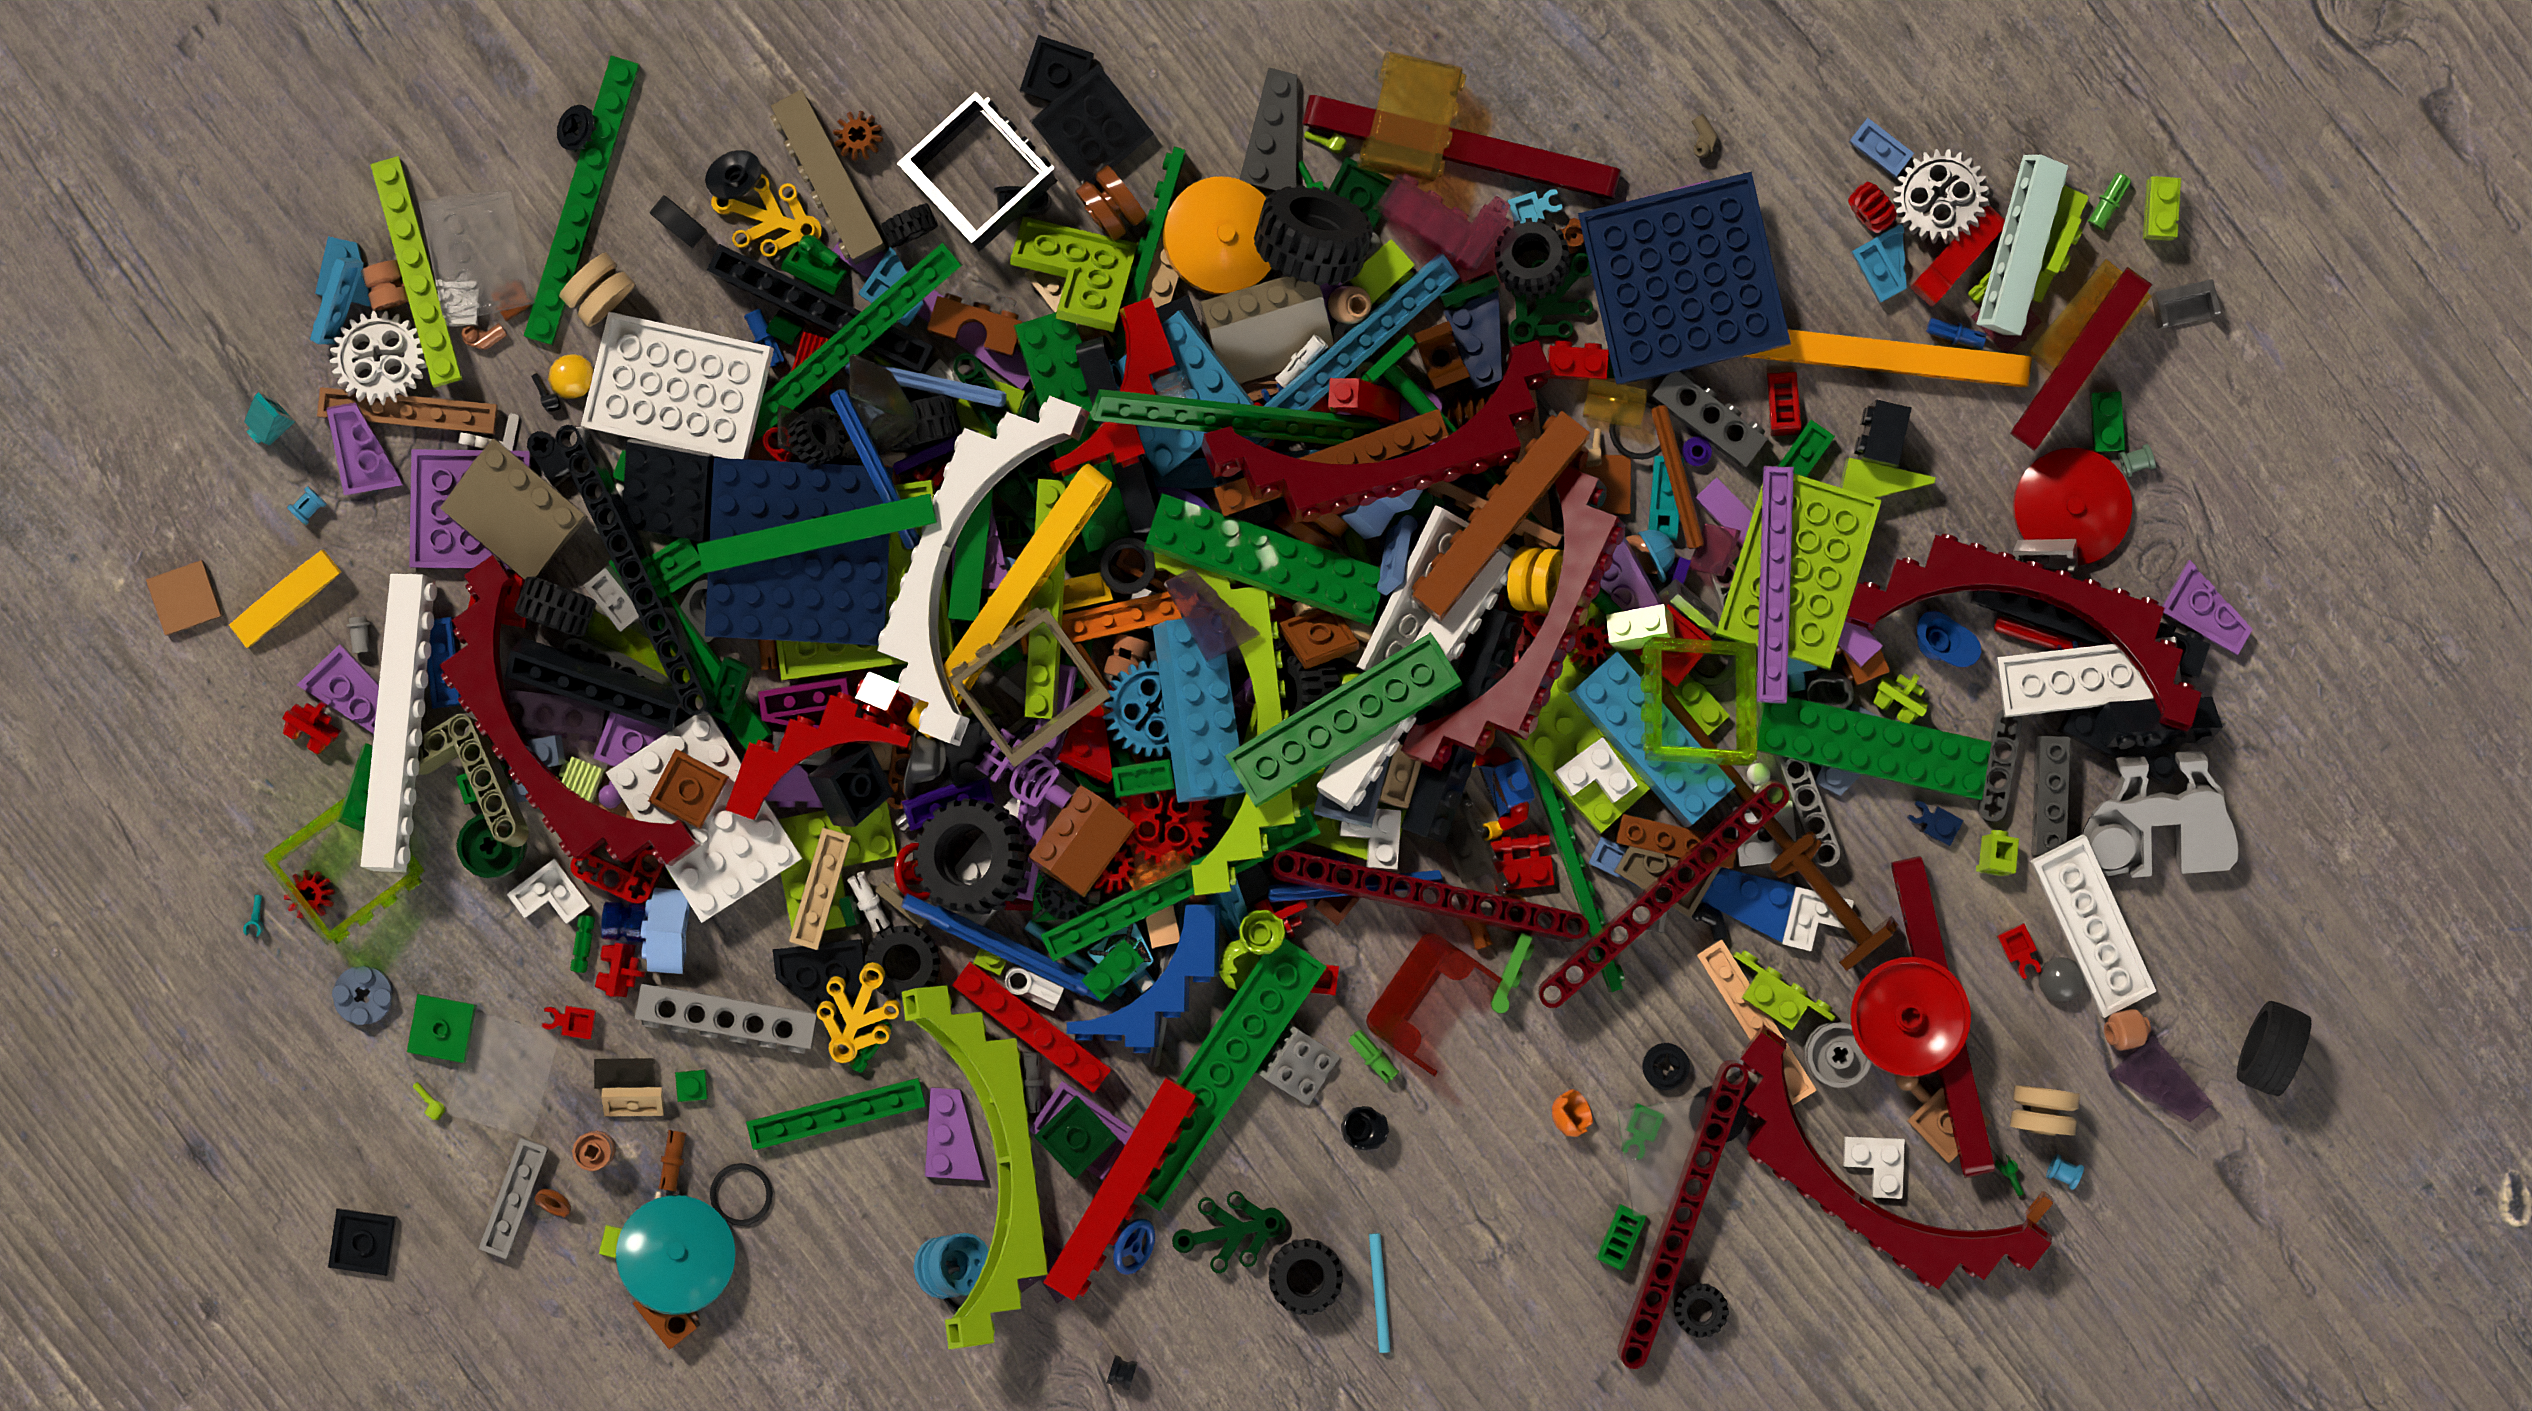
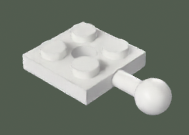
M1755 763L1747 770V779L1754 785V792L1770 779V770L1765 764ZM1788 800V803L1774 817L1791 838L1796 841L1792 801ZM1737 806V807H1732V812H1733L1735 809H1737L1739 806ZM1748 808L1744 815L1747 822L1757 821L1758 819ZM1734 828V829H1735V838H1737V836H1738V830H1737L1736 828ZM1756 831L1737 848L1739 866L1771 863L1783 850L1773 837L1767 842L1760 841Z

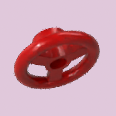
M910 843L903 847L896 857L894 863L895 882L904 896L908 893L925 901L929 899L930 893L924 891L916 893L907 886L920 884L923 880L915 875L914 867L918 866V860L913 859L912 861L904 862L913 850H918L919 843Z

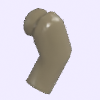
M1701 114L1691 121L1699 133L1693 151L1699 158H1708L1714 151L1717 134L1706 116Z

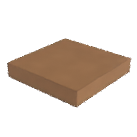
M203 560L146 579L166 636L223 616Z

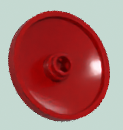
M2063 448L2040 457L2023 473L2014 492L2013 517L2023 540L2077 539L2078 566L2095 562L2112 552L2124 538L2131 522L2132 497L2125 477L2109 459L2088 449Z
M1901 957L1877 966L1862 980L1852 1001L1850 1021L1855 1041L1870 1062L1894 1075L1917 1077L1942 1069L1958 1055L1968 1037L1971 1011L1965 990L1958 979L1945 967L1924 958Z

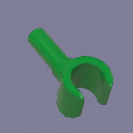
M1298 162L1296 165L1305 180L1307 188L1317 187L1325 191L1323 182L1313 183L1304 162Z
M2006 1154L2008 1158L2007 1165L2003 1167L1996 1160L1995 1166L2004 1176L2008 1177L2017 1196H2021L2024 1192L2016 1175L2018 1164Z

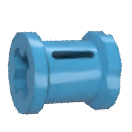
M309 486L304 489L305 493L294 505L289 504L287 506L288 510L305 525H308L309 518L320 507L327 505Z
M2056 1154L2048 1167L2046 1178L2060 1180L2068 1184L2070 1189L2074 1190L2084 1172V1166L2071 1164L2063 1160L2061 1155Z

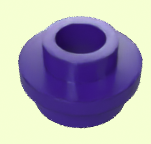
M1692 437L1683 445L1682 455L1689 465L1702 466L1711 458L1712 448L1706 439ZM1694 446L1702 448L1703 453L1700 457L1692 454Z

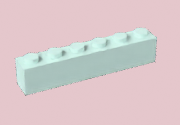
M2023 155L1977 325L2002 335H2022L2027 322L2029 306L2034 297L2037 277L2042 268L2045 248L2050 239V230L2054 216L2058 210V201L2062 187L2066 182L2068 165L2043 155Z

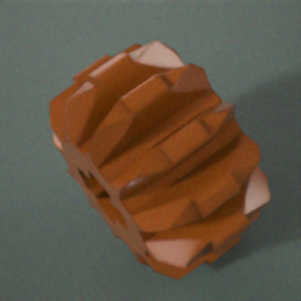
M859 111L857 119H854L852 112H848L847 117L850 120L848 123L843 119L837 121L843 130H833L834 136L842 137L836 140L834 145L836 148L845 146L841 151L843 157L848 156L852 151L853 161L858 160L859 153H862L865 160H869L867 150L870 149L876 154L879 152V149L873 142H883L882 136L874 135L879 133L882 127L880 124L872 126L875 122L873 115L864 121V111ZM862 130L865 131L862 133L865 137L863 141L858 139L855 142L851 141L854 140L852 136L854 131L858 133Z

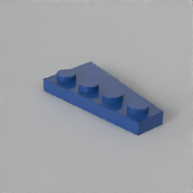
M1721 868L1701 901L1782 943L1796 885Z

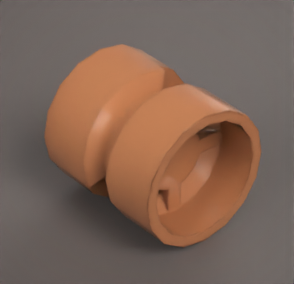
M397 260L380 262L361 270L365 286L371 288L368 297L373 311L386 310L409 302L405 286L399 281L402 276Z
M1115 634L1111 646L1114 654L1108 656L1104 673L1118 677L1117 673L1124 671L1129 675L1128 666L1132 664L1138 670L1139 662L1147 660L1152 643L1124 634ZM1127 651L1132 652L1131 660L1124 658Z
M596 1130L585 1133L574 1143L572 1150L573 1159L584 1170H599L609 1165L614 1159L616 1153L615 1142L610 1135L603 1131Z

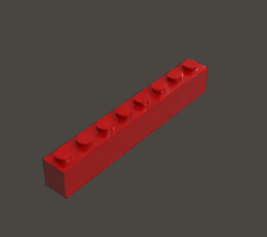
M1166 1076L1044 1280V1284L1073 1301L1077 1295L1084 1297L1092 1283L1087 1278L1093 1269L1097 1272L1100 1270L1107 1258L1102 1253L1108 1244L1115 1245L1122 1230L1118 1229V1226L1123 1218L1129 1221L1138 1206L1133 1203L1138 1193L1144 1195L1153 1180L1148 1177L1154 1167L1157 1169L1161 1168L1168 1156L1167 1153L1163 1152L1169 1141L1175 1144L1183 1131V1128L1179 1126L1184 1116L1190 1119L1199 1103L1194 1101L1197 1096L1195 1092Z

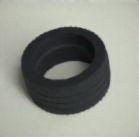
M2266 1002L2257 1014L2244 1042L2237 1066V1080L2261 1092L2274 1096L2282 1095L2293 1080L2304 1056L2311 1032V1017L2282 1003Z

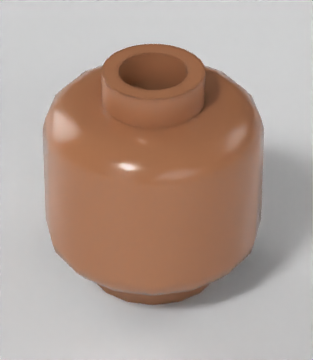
M2135 1009L2113 1013L2104 1025V1035L2107 1042L2120 1051L2144 1045L2148 1034L2151 1032L2148 1018L2143 1017Z

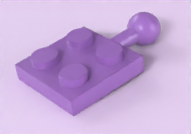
M610 712L593 758L615 767L668 733V731ZM611 780L609 785L604 786L598 795L600 803L606 808H615L622 801Z

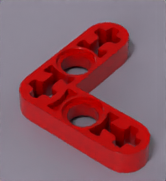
M646 848L638 854L631 871L592 853H589L581 860L573 857L570 868L573 875L631 903L638 904L646 902L652 896L665 865L658 862V867L653 872L645 870L642 864L644 857L649 854L653 855L651 850ZM588 858V864L594 868H599V863L603 864V867L598 872L597 881L593 879L596 873L589 870L583 874L580 872L581 867L577 865L578 861H584ZM609 869L615 870L619 874V882L613 887L608 886L603 878L605 872ZM637 872L644 876L652 877L651 882L645 880L642 885V889L646 891L645 895H639L635 898V891L631 889V886L638 885L642 878L636 876Z

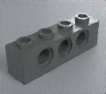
M1683 370L1668 374L1650 399L1660 406L1666 405L1670 414L1745 469L1768 438L1763 435L1765 430L1753 421L1748 424L1741 419L1742 413L1733 405L1727 403L1724 406L1716 400L1718 395L1709 387L1704 385L1700 388L1692 382L1695 377L1688 371ZM1684 390L1692 392L1695 397L1694 404L1691 406L1683 405L1679 400L1680 392ZM1712 408L1718 413V421L1716 423L1709 424L1703 419V411L1705 409ZM1736 426L1741 430L1742 437L1740 441L1734 442L1728 439L1726 434L1728 427Z
M2035 737L2031 855H2043L2067 842L2070 737Z

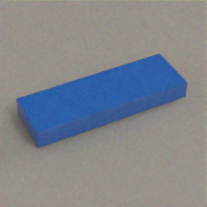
M453 617L434 619V626L430 630L429 643L431 645V655L427 660L432 709L461 706L458 698L461 697L455 687L450 689L441 677L444 671L439 666L457 653L455 634L453 632Z

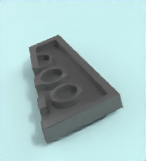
M1268 68L1239 180L1258 188L1276 191L1287 186L1296 187L1297 74Z

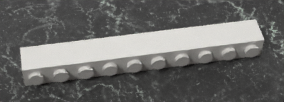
M1498 551L1444 619L1440 622L1431 615L1414 642L1431 632L1449 662L1453 658L1457 659L1465 648L1466 644L1464 641L1470 633L1474 634L1481 625L1482 619L1480 617L1486 609L1490 610L1498 599L1497 592L1502 585H1507L1508 571L1512 558ZM1416 713L1332 762L1316 785L1319 792L1348 811H1351L1354 805L1358 806L1366 795L1365 788L1369 782H1374L1381 774L1383 769L1381 764L1387 756L1391 757L1396 752L1399 746L1398 739L1404 731L1408 732L1414 725L1416 720L1414 715Z
M390 574L361 867L371 871L406 872L407 864L411 857L409 839L414 827L412 809L417 797L415 780L419 773L418 750L422 743L421 720L425 714V703L423 700L424 690L428 684L427 660L431 655V645L429 643L430 630L434 626V616L432 614L433 601L437 596L436 580L423 574Z

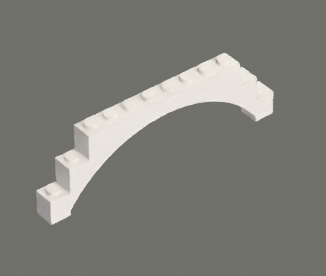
M1049 396L1047 402H1044L1040 408L1039 423L1007 412L1005 418H1002L997 426L996 432L998 436L996 440L966 428L957 437L954 445V456L944 470L943 484L933 498L937 523L922 526L923 535L920 543L912 551L911 566L908 573H905L901 579L900 594L890 607L889 622L887 627L881 631L878 639L879 647L877 651L908 662L907 668L903 669L899 676L898 683L900 686L898 691L929 703L928 707L920 715L918 731L960 746L970 721L969 718L962 715L952 695L943 667L938 632L939 600L943 577L950 554L963 526L976 506L992 487L1019 464L1057 443L1071 438L1080 440L1090 414L1085 409Z

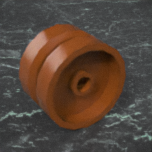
M1107 165L1096 173V181L1102 188V193L1092 183L1087 181L1078 187L1075 192L1084 204V209L1089 216L1115 242L1126 233V227L1119 218L1120 214L1130 224L1135 226L1145 219L1147 215L1129 189Z
M1281 511L1273 522L1288 537L1329 551L1333 550V543L1322 532L1324 531L1334 538H1341L1349 527L1343 519L1332 513L1322 515L1311 522L1301 521L1294 523L1290 512Z

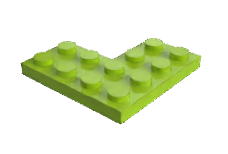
M1023 216L1011 254L1010 265L1066 278L1056 312V319L1114 332L1138 243L1121 239L1114 242L1109 236Z
M884 801L856 827L834 826L825 810L778 819L803 858L781 872L791 929L794 926L822 828L852 836L843 867L898 855L887 801ZM842 872L824 931L846 927L839 903L840 898L846 897Z

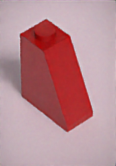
M1330 378L1328 408L1333 414L1377 418L1379 424L1400 423V393L1359 378Z

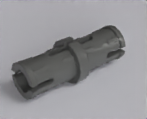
M1034 1051L1023 1052V1093L1028 1113L1041 1112V1086L1044 1085V1079H1041L1042 1054Z

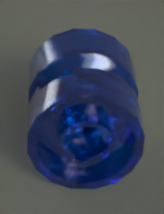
M605 902L601 920V938L619 941L621 937H625L628 942L643 943L645 938H641V926L643 920L648 921V917H645L646 905L629 904L625 908L623 903Z

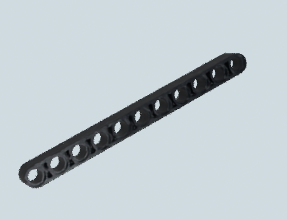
M561 426L556 433V444L682 708L689 715L706 716L711 714L717 707L716 695L590 432L580 426ZM573 432H575L577 435V441L572 446L570 443V436ZM588 458L589 468L584 472L582 464ZM598 484L602 487V494L599 498L595 495V488ZM612 510L615 518L613 523L609 524L607 516ZM625 536L627 547L622 551L620 541ZM636 563L640 567L637 577L632 572L633 566ZM650 589L653 596L648 604L645 600V594ZM660 616H663L665 619V626L662 630L658 627ZM673 642L678 646V652L675 656H672L670 652ZM686 668H688L691 674L690 680L687 683L683 680V672ZM698 695H701L703 698L701 709H698L695 704Z

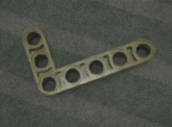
M458 714L423 734L422 743L418 750V755L420 754L418 774H429L459 756L493 837L512 847L522 846L529 836L527 824L499 759L491 748L493 745L489 736L484 737L475 726V722L478 720L465 714ZM469 725V730H468V732L464 735V731H465L466 727ZM445 740L444 746L440 749V744ZM480 750V755L475 760V755ZM491 775V780L489 784L486 785V780ZM500 801H502V805L500 809L497 811V805ZM513 826L512 833L508 836V830Z

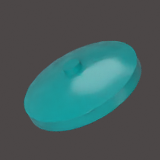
M665 1196L644 1204L629 1217L618 1237L616 1265L622 1284L637 1302L658 1313L669 1315L688 1314L711 1304L728 1285L735 1266L734 1238L725 1219L707 1203L688 1196Z

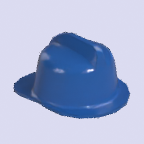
M1937 611L1924 613L1919 618L1916 639L1918 647L1925 657L1936 661L1943 660L1956 667H1968L1974 665L1979 660L1981 645L1977 637L1970 630L1958 624L1947 615Z

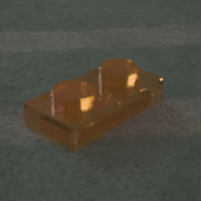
M1174 850L1160 857L1161 862L1151 866L1150 862H1147L1135 868V874L1129 880L1133 891L1187 868L1191 862L1187 851L1185 850L1178 854Z

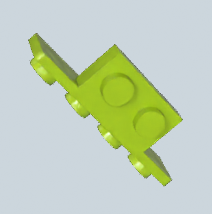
M2065 185L2062 187L2058 201V210L2050 230V239L2042 259V268L2034 288L2035 293L2032 301L2037 303L2043 301L2053 277L2058 274L2059 270L2065 271L2071 258L2067 254L2071 244H2077L2083 231L2082 228H2079L2082 221L2080 216L2087 203L2088 196Z
M1743 950L1740 954L1734 951L1732 954L1734 959L1757 973L1741 998L1788 1029L1793 1030L1807 1007L1831 1022L1836 1018V1016L1830 1013L1833 1009L1831 1006L1820 999L1816 1003L1805 997L1808 991L1794 982L1790 987L1781 981L1783 975L1770 966L1764 970L1756 964L1759 959L1749 952Z

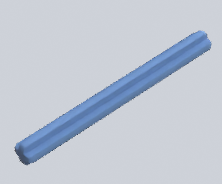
M857 359L851 360L845 367L847 374L996 407H1004L1007 398L1006 393L1003 391Z

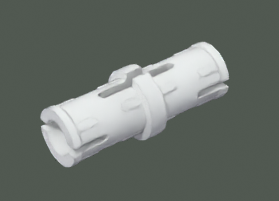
M1314 334L1298 353L1295 352L1291 356V362L1275 378L1276 381L1285 388L1315 362L1324 350L1328 348V345L1319 336Z
M865 872L857 873V878L861 885H859L855 875H852L847 881L859 901L857 903L859 910L864 911L873 932L880 931L877 919L882 928L885 929L890 925V922L887 920L879 904L880 898L878 894H874L865 876Z

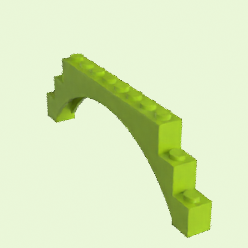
M1154 552L1156 569L1158 571L1167 570L1194 589L1218 613L1232 633L1244 657L1251 677L1257 705L1258 735L1289 717L1288 710H1282L1281 698H1286L1285 681H1279L1278 669L1283 668L1281 650L1275 651L1274 639H1279V629L1277 621H1272L1271 610L1276 609L1274 593L1257 587L1232 589V584H1237V580ZM1292 787L1257 808L1246 792L1235 819L1220 842L1199 865L1191 866L1195 896L1232 892V885H1237L1235 867H1229V862L1264 858V851H1269L1267 833H1261V828L1296 824L1295 817H1301L1299 799H1293Z
M947 985L915 988L902 992L905 1021H913L928 1032L947 1050L961 1068L974 1089L984 1111L995 1150L998 1174V1205L990 1249L978 1280L967 1299L951 1319H945L948 1349L994 1343L995 1333L991 1313L1021 1309V1290L1018 1287L1017 1279L1048 1275V1258L1045 1254L1043 1243L1044 1229L1039 1213L1040 1199L1035 1183L1036 1169L1033 1165L1031 1153L1032 1139L1029 1135L1027 1123L1028 1109L1024 1100V1080L1021 1076L1019 1063L1020 1050L1017 1046L1016 1038L986 1041V1025L982 1012L951 1015L952 1001Z

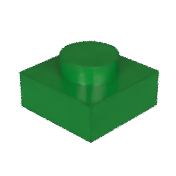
M706 1069L675 1072L678 1102L708 1099Z

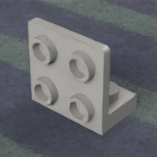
M1288 1023L1255 1072L1304 1104L1309 1105L1340 1056Z

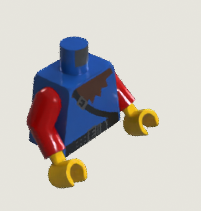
M1500 747L1487 749L1484 756L1477 753L1472 766L1473 768L1476 764L1478 765L1498 821H1491L1480 825V830L1488 828L1490 831V835L1484 839L1485 841L1499 838L1503 830L1507 831L1524 822L1529 815V804L1535 798L1521 759L1511 757Z

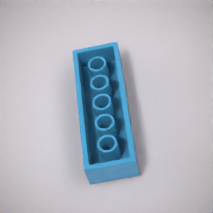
M1221 617L1166 620L1153 626L1178 803L1231 798L1245 793L1244 787L1225 755L1240 746Z
M1618 651L1568 694L1685 828L1693 825L1736 786Z

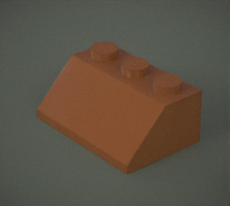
M1080 785L1028 857L1041 871L1080 896L1085 897L1136 825L1103 798Z

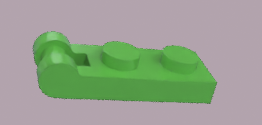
M1521 932L1491 999V1008L1497 1013H1505L1509 1009L1510 1004L1507 996L1511 987H1518L1523 975L1519 968L1523 959L1529 961L1535 947L1534 944H1531L1533 937Z

